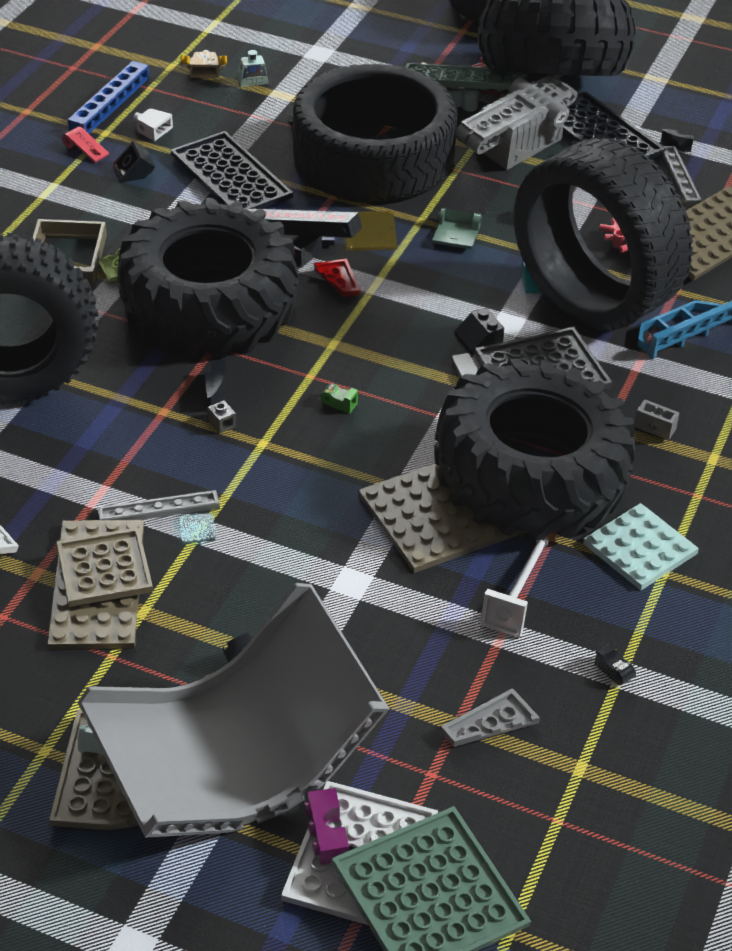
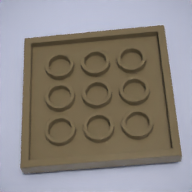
M139 527L57 541L69 607L153 592Z

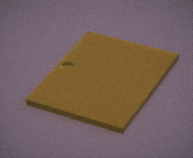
M393 211L358 212L362 229L352 238H346L347 250L398 249Z

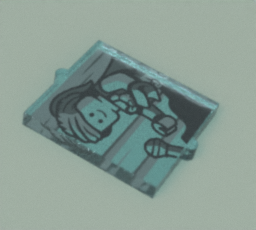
M195 513L194 515L180 516L182 544H200L201 542L216 541L213 513Z

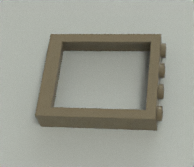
M38 219L33 238L34 240L36 238L41 239V243L44 242L45 237L98 239L91 267H79L82 270L83 279L87 278L89 285H95L100 265L99 261H101L107 237L106 223Z

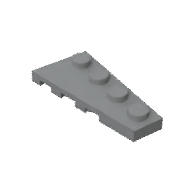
M512 688L441 726V733L453 747L537 724L540 717Z

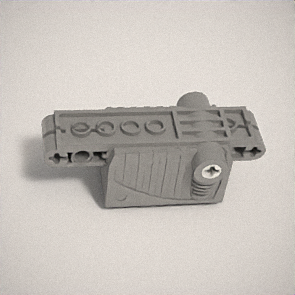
M552 74L531 83L519 77L510 86L508 95L487 105V107H483L479 113L462 121L461 125L456 129L455 138L477 154H485L501 167L508 170L562 139L564 123L569 116L567 106L576 100L577 91Z

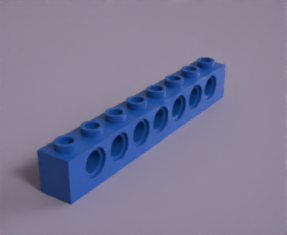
M132 61L68 119L69 131L79 126L90 134L149 79V66L136 61Z

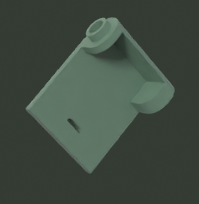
M442 208L437 213L439 225L432 243L472 249L480 229L482 214Z

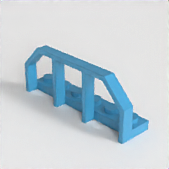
M695 300L642 322L637 346L652 359H655L657 351L676 343L683 347L685 339L699 333L706 337L709 334L710 328L726 321L732 325V301L721 305ZM692 310L707 311L697 316H693L690 313ZM678 316L685 319V321L671 327L665 323ZM656 326L661 331L652 335L651 345H649L643 339V332Z

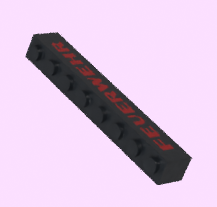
M247 209V210H249V211H251V212H254V211H256V210H258V209ZM262 209L266 212L265 220L270 223L281 222L283 224L284 235L352 238L362 229L358 212Z

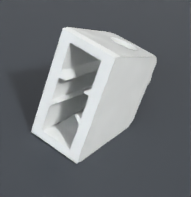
M148 109L143 114L135 113L133 120L137 122V131L153 141H156L173 128L172 114Z

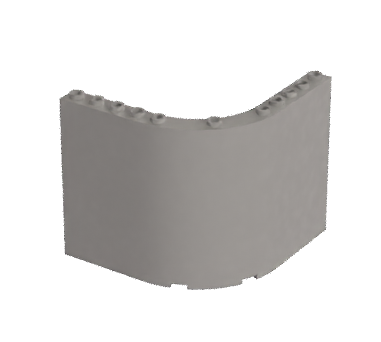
M295 583L290 587L289 592L277 604L271 615L266 618L264 624L253 635V638L233 660L216 672L206 675L204 678L193 683L172 688L88 687L78 700V704L145 837L228 833L242 830L245 824L254 821L259 824L288 811L304 801L303 795L311 789L322 787L390 709L312 584Z

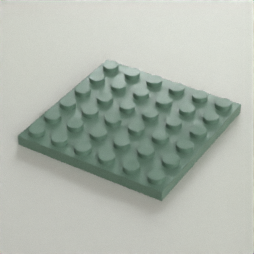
M455 806L338 855L331 860V865L384 951H478L529 927L531 920Z

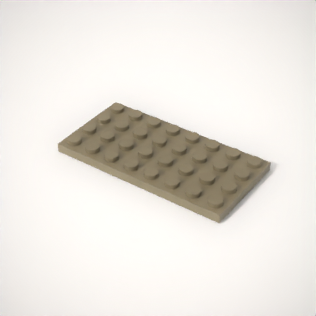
M730 186L686 210L687 220H689L691 226L690 234H692L693 240L691 244L693 256L691 257L692 262L688 277L693 281L732 258V188Z
M144 520L63 521L60 540L139 527L143 543ZM58 555L48 650L135 649L139 595L69 607Z

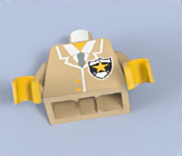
M204 50L202 52H195L191 58L190 56L181 55L180 64L190 69V78H219V70L224 69L227 64V56L217 57L215 52Z

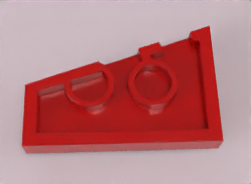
M347 258L314 263V270L342 297L360 295L359 285Z

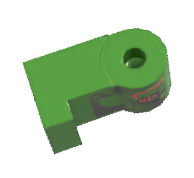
M331 383L320 394V399L326 405L350 414L358 404V390L351 388L348 391Z

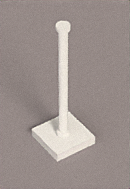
M547 537L544 540H536L537 544L509 595L487 589L484 595L481 626L517 638L521 637L528 602L517 597L543 548L548 545L549 540Z

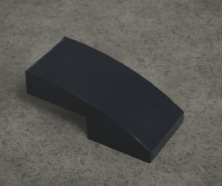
M662 129L660 144L675 146L677 150L691 152L694 136L678 134V130Z

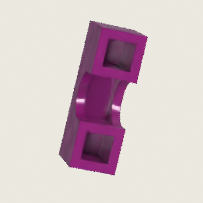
M336 788L308 792V802H304L305 815L310 816L311 819L308 822L309 834L315 837V841H312L314 856H319L320 865L329 864L332 858L349 851L345 827L332 828L327 826L330 822L340 821V805Z

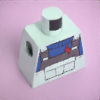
M255 50L248 51V57L240 59L238 72L240 87L269 84L262 56H257V51Z

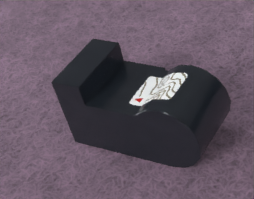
M612 642L597 650L595 665L614 683L621 686L635 678V668L617 652V647Z

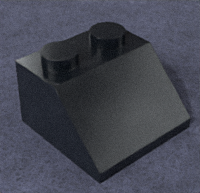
M134 140L113 162L121 182L145 179L155 168L148 150Z
M486 307L471 312L457 327L454 334L470 353L474 354L475 348L503 342L505 327Z

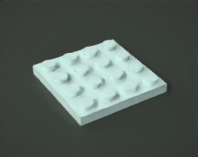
M641 503L585 537L583 542L585 546L639 590H643L698 554L699 549Z

